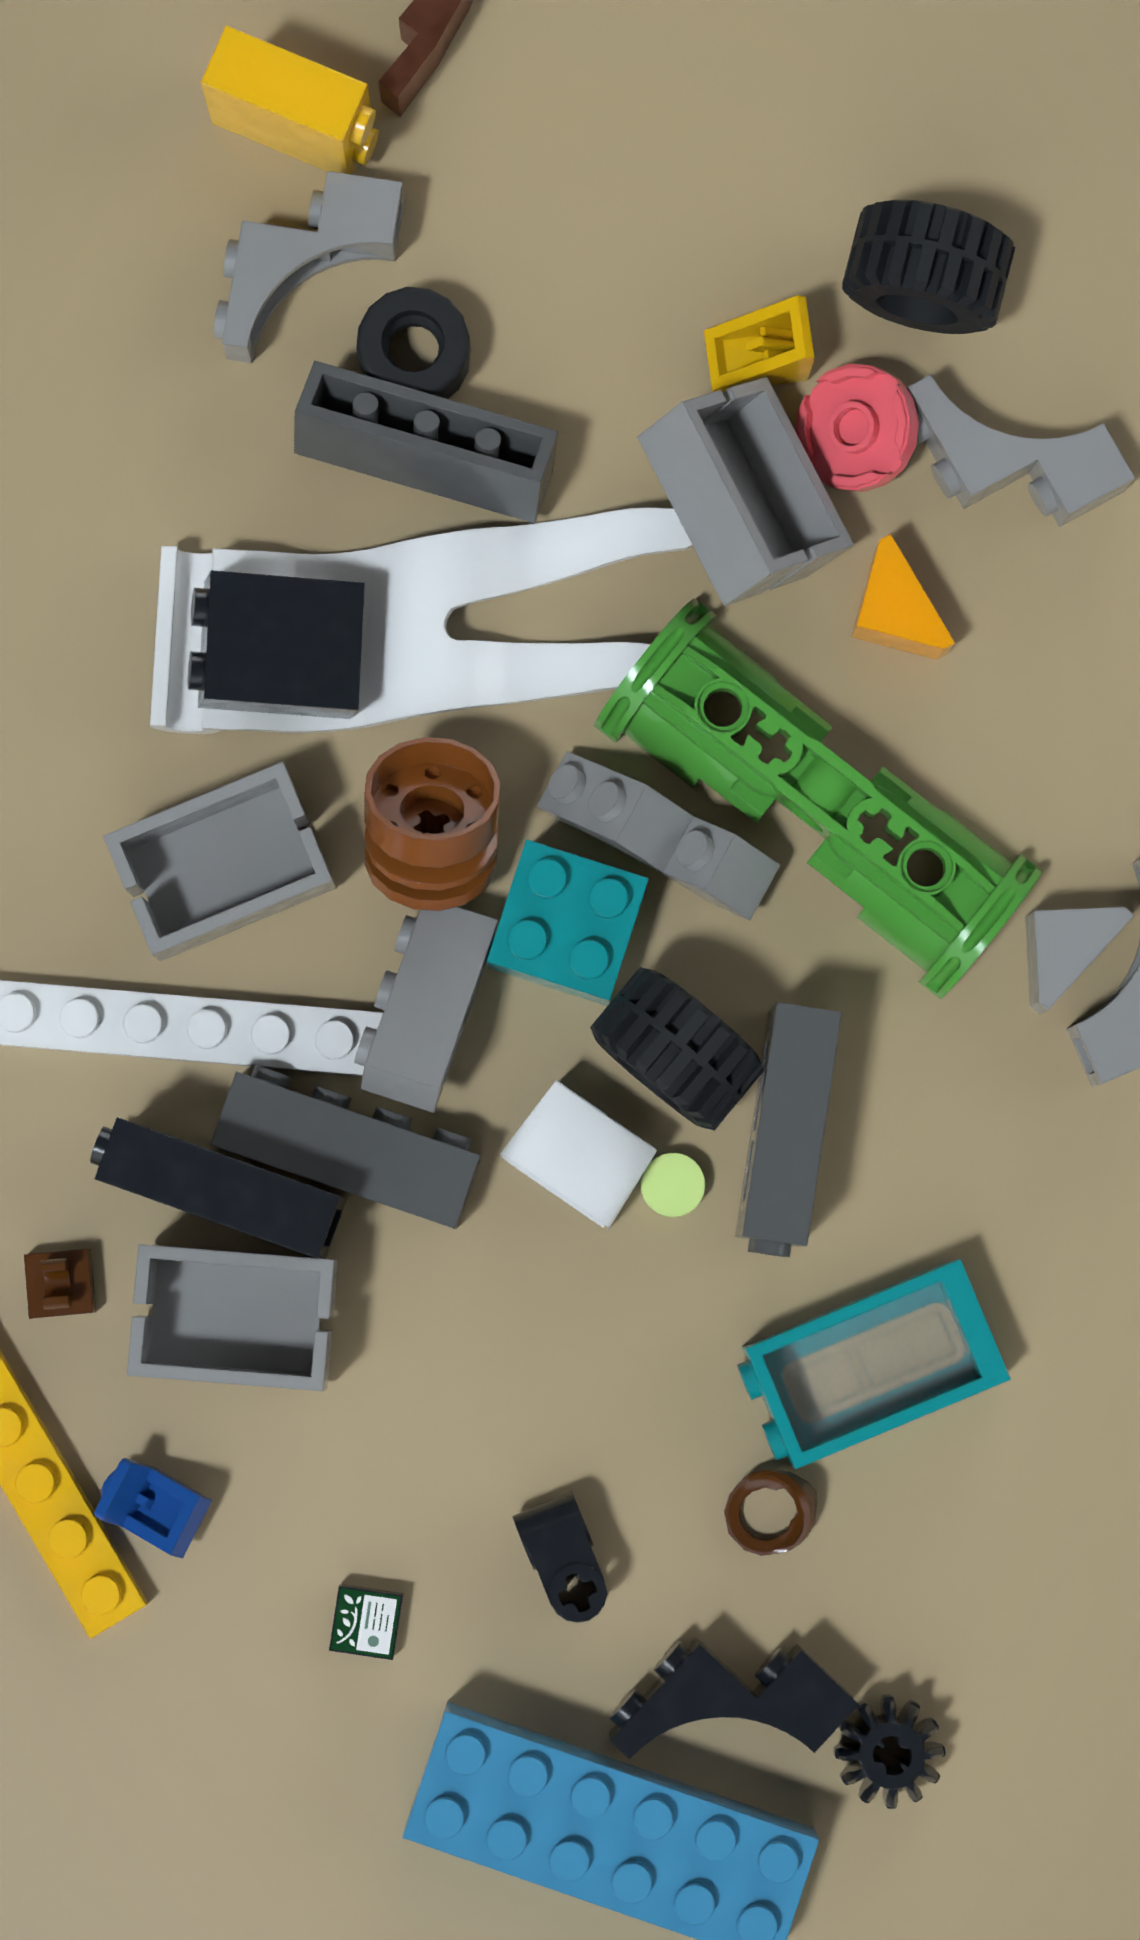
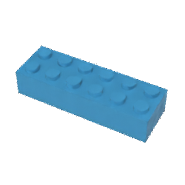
M448 1701L402 1837L697 1940H787L819 1843V1838L811 1826Z

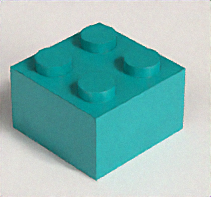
M526 839L488 955L487 967L608 1006L649 878Z

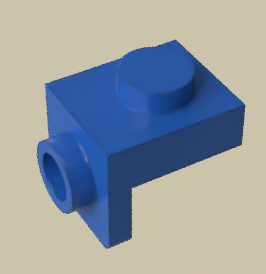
M123 1458L117 1468L105 1480L101 1490V1499L95 1509L94 1516L104 1522L121 1526L165 1553L183 1559L212 1500L154 1466Z

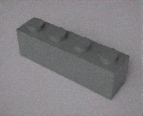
M315 360L295 409L294 454L534 524L553 473L558 431Z
M255 1065L251 1076L235 1072L210 1145L457 1229L481 1160L480 1155L469 1152L472 1139L440 1128H436L433 1139L408 1131L412 1121L411 1118L379 1107L375 1108L372 1118L348 1110L352 1098L322 1087L315 1086L312 1097L287 1089L291 1077Z

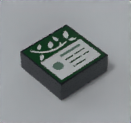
M340 1584L329 1651L393 1660L404 1593Z

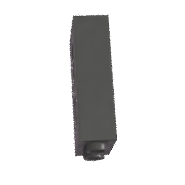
M777 1002L768 1011L761 1058L764 1071L758 1078L735 1237L749 1239L747 1252L790 1257L792 1246L804 1247L808 1245L842 1012Z

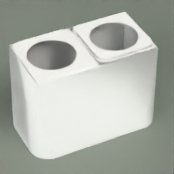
M556 1080L502 1150L500 1157L602 1228L607 1226L609 1229L657 1149Z

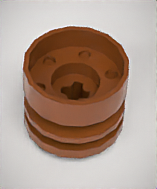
M423 737L398 743L379 755L367 772L364 792V822L366 824L365 867L372 884L389 900L411 909L442 911L467 904L485 892L494 878L498 856L501 782L493 764L475 748L452 739Z

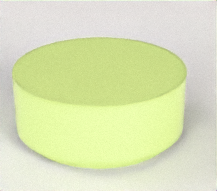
M667 1153L656 1157L648 1164L641 1177V1193L644 1201L654 1212L662 1216L679 1217L688 1214L698 1206L704 1195L705 1179L701 1168L693 1159L680 1153Z

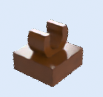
M91 1249L24 1254L29 1319L96 1313Z

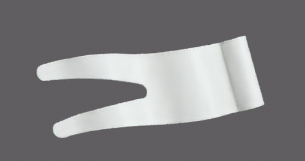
M648 507L615 510L527 525L455 531L343 553L296 554L213 548L212 553L200 554L180 551L177 549V546H161L150 727L162 731L188 734H211L220 732V730L278 733L334 732L367 728L454 710L507 705L616 690L650 644L632 642L511 643L455 640L448 634L447 620L454 609L472 603L538 588L639 556L687 550L693 545L674 509ZM211 570L365 583L359 710L350 719L198 708V690H188L187 686L190 651H201L202 627L191 626V603L194 587L204 588V581Z

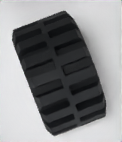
M916 200L876 202L864 207L860 213L842 282V289L851 300L865 310L903 326L943 334H968L986 331L988 328L994 327L998 319L1015 252L1014 242L989 222L956 208Z
M639 967L590 1026L596 1042L616 1062L670 1107L701 1128L715 1131L764 1071L758 1054L744 1039L686 990L655 970Z

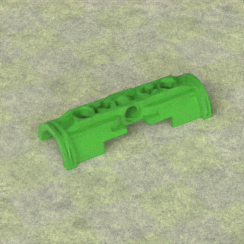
M693 598L672 618L635 663L595 721L594 727L614 743H617L623 734L626 735L692 788L701 779L755 823L760 820L775 800L825 839L807 861V864L860 904L863 910L857 918L922 968L926 973L919 980V983L939 999H942L1001 930L1035 885L1043 871L1022 854H1019L1011 863L944 809L938 810L884 766L872 781H869L821 743L833 726L777 683L779 681L777 678L714 630L711 624L715 621L717 615ZM715 692H728L738 699L741 705V716L734 724L725 727L717 726L711 723L705 716L704 702ZM752 712H756L763 718L754 728L757 732L770 740L778 733L787 739L783 750L790 758L786 762L778 758H774L769 764L762 762L759 756L763 747L749 734L744 742V746H740L732 740V738L739 735L745 729ZM878 813L885 815L889 821L886 823L884 830L897 842L902 839L905 831L915 837V840L910 842L900 852L895 866L884 859L894 848L880 838L874 839L871 844L864 842L860 838L864 826L858 821V818L862 814L870 819L874 818ZM920 850H928L935 853L941 859L943 875L937 884L920 886L911 880L907 872V862L913 853Z

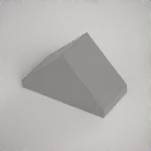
M1125 907L1033 911L1027 915L1025 922L1030 1006L1038 1014L1048 1011L1134 915Z

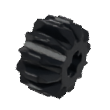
M883 1694L881 1697V1715L875 1716L871 1707L865 1701L859 1702L857 1711L865 1723L859 1727L850 1720H845L839 1726L843 1734L855 1740L854 1743H842L833 1747V1754L836 1759L854 1761L840 1773L842 1781L845 1785H850L864 1779L858 1796L865 1803H870L875 1798L880 1787H883V1800L888 1809H895L897 1807L898 1788L904 1787L913 1802L920 1801L923 1796L914 1780L920 1776L930 1783H937L940 1779L938 1771L926 1764L925 1759L944 1757L946 1754L945 1747L937 1742H924L936 1733L939 1725L933 1718L923 1719L915 1724L919 1716L920 1705L914 1700H909L904 1704L898 1716H896L895 1700L891 1694ZM893 1736L898 1745L905 1749L902 1758L896 1754L894 1755L897 1760L896 1764L885 1766L879 1755L873 1754L876 1745L884 1748L881 1740L885 1737Z

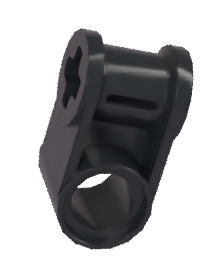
M572 1491L512 1516L534 1571L537 1570L549 1602L555 1612L566 1621L576 1623L589 1621L598 1615L606 1601L607 1590L605 1580L591 1548L594 1544ZM577 1573L578 1578L582 1582L593 1580L596 1585V1590L588 1594L589 1606L584 1609H578L574 1601L563 1603L560 1599L559 1593L567 1589L566 1577L571 1574Z

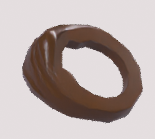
M767 1469L753 1472L745 1477L729 1494L724 1510L728 1534L743 1550L760 1556L790 1551L809 1536L815 1523L818 1503L817 1491L807 1480L789 1471ZM763 1488L772 1490L784 1488L794 1499L798 1515L791 1519L788 1530L780 1536L769 1540L758 1539L749 1534L744 1528L740 1517L741 1505L745 1498L752 1492Z

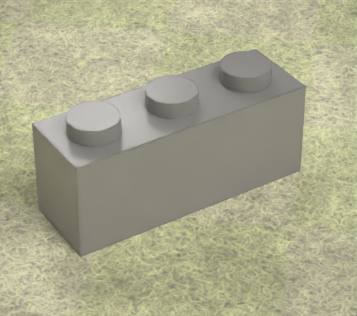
M459 907L442 911L420 910L417 918L409 915L405 916L394 949L395 952L404 954L398 973L385 971L374 1007L383 1009L384 1012L377 1029L365 1027L354 1063L364 1066L361 1083L362 1090L432 1113L435 1112L488 959L498 920Z

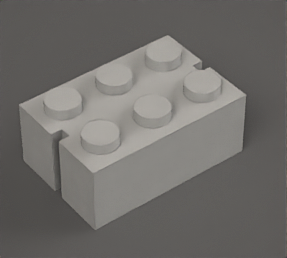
M767 377L730 387L723 393L720 390L682 401L637 436L724 606L761 594L767 589L772 590L804 579L854 545Z
M283 762L103 836L125 890L133 897L143 893L146 894L148 901L143 897H139L130 901L150 952L159 961L173 957L336 889L312 829L308 827L299 831L300 828L310 825Z
M138 1244L133 1303L153 1304L152 1316H132L127 1376L314 1391L326 1390L328 1388L333 1330H320L321 1318H334L338 1260Z

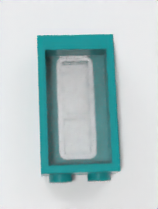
M952 1259L742 1347L747 1360L737 1364L738 1371L751 1401L762 1396L772 1420L761 1426L776 1461L787 1456L790 1465L795 1470L1011 1380L961 1259Z

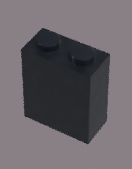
M211 570L204 581V588L194 587L191 603V626L202 627L201 651H190L187 686L188 690H198V708L350 719L359 710L365 583Z

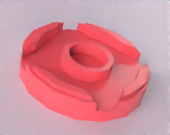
M846 364L827 371L816 381L819 384L813 388L810 396L805 395L797 412L795 432L819 478L823 480L822 482L835 489L866 492L887 485L905 469L916 448L919 419L914 398L900 379L879 367Z

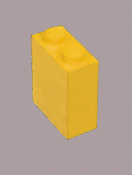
M225 26L200 82L212 124L325 171L352 174L357 163L364 166L368 163L376 146L379 130L373 128L376 110L371 108L367 83L230 26Z

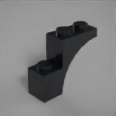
M696 1638L687 1648L680 1641L677 1642L653 1669L660 1678L642 1696L634 1689L615 1708L609 1719L616 1725L609 1732L610 1741L630 1759L651 1740L680 1725L709 1718H741L764 1723L784 1731L815 1753L859 1704L841 1684L798 1644L788 1653L781 1647L774 1651L755 1673L754 1676L761 1683L752 1690L709 1648Z

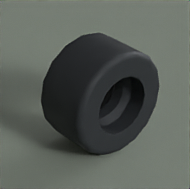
M404 287L384 294L368 308L358 326L356 350L363 375L449 399L460 389L469 372L471 345L464 317L448 298L431 289ZM409 327H422L430 331L436 338L439 346L438 355L434 363L427 369L418 372L405 371L399 368L393 362L389 353L390 343L394 335L400 330Z

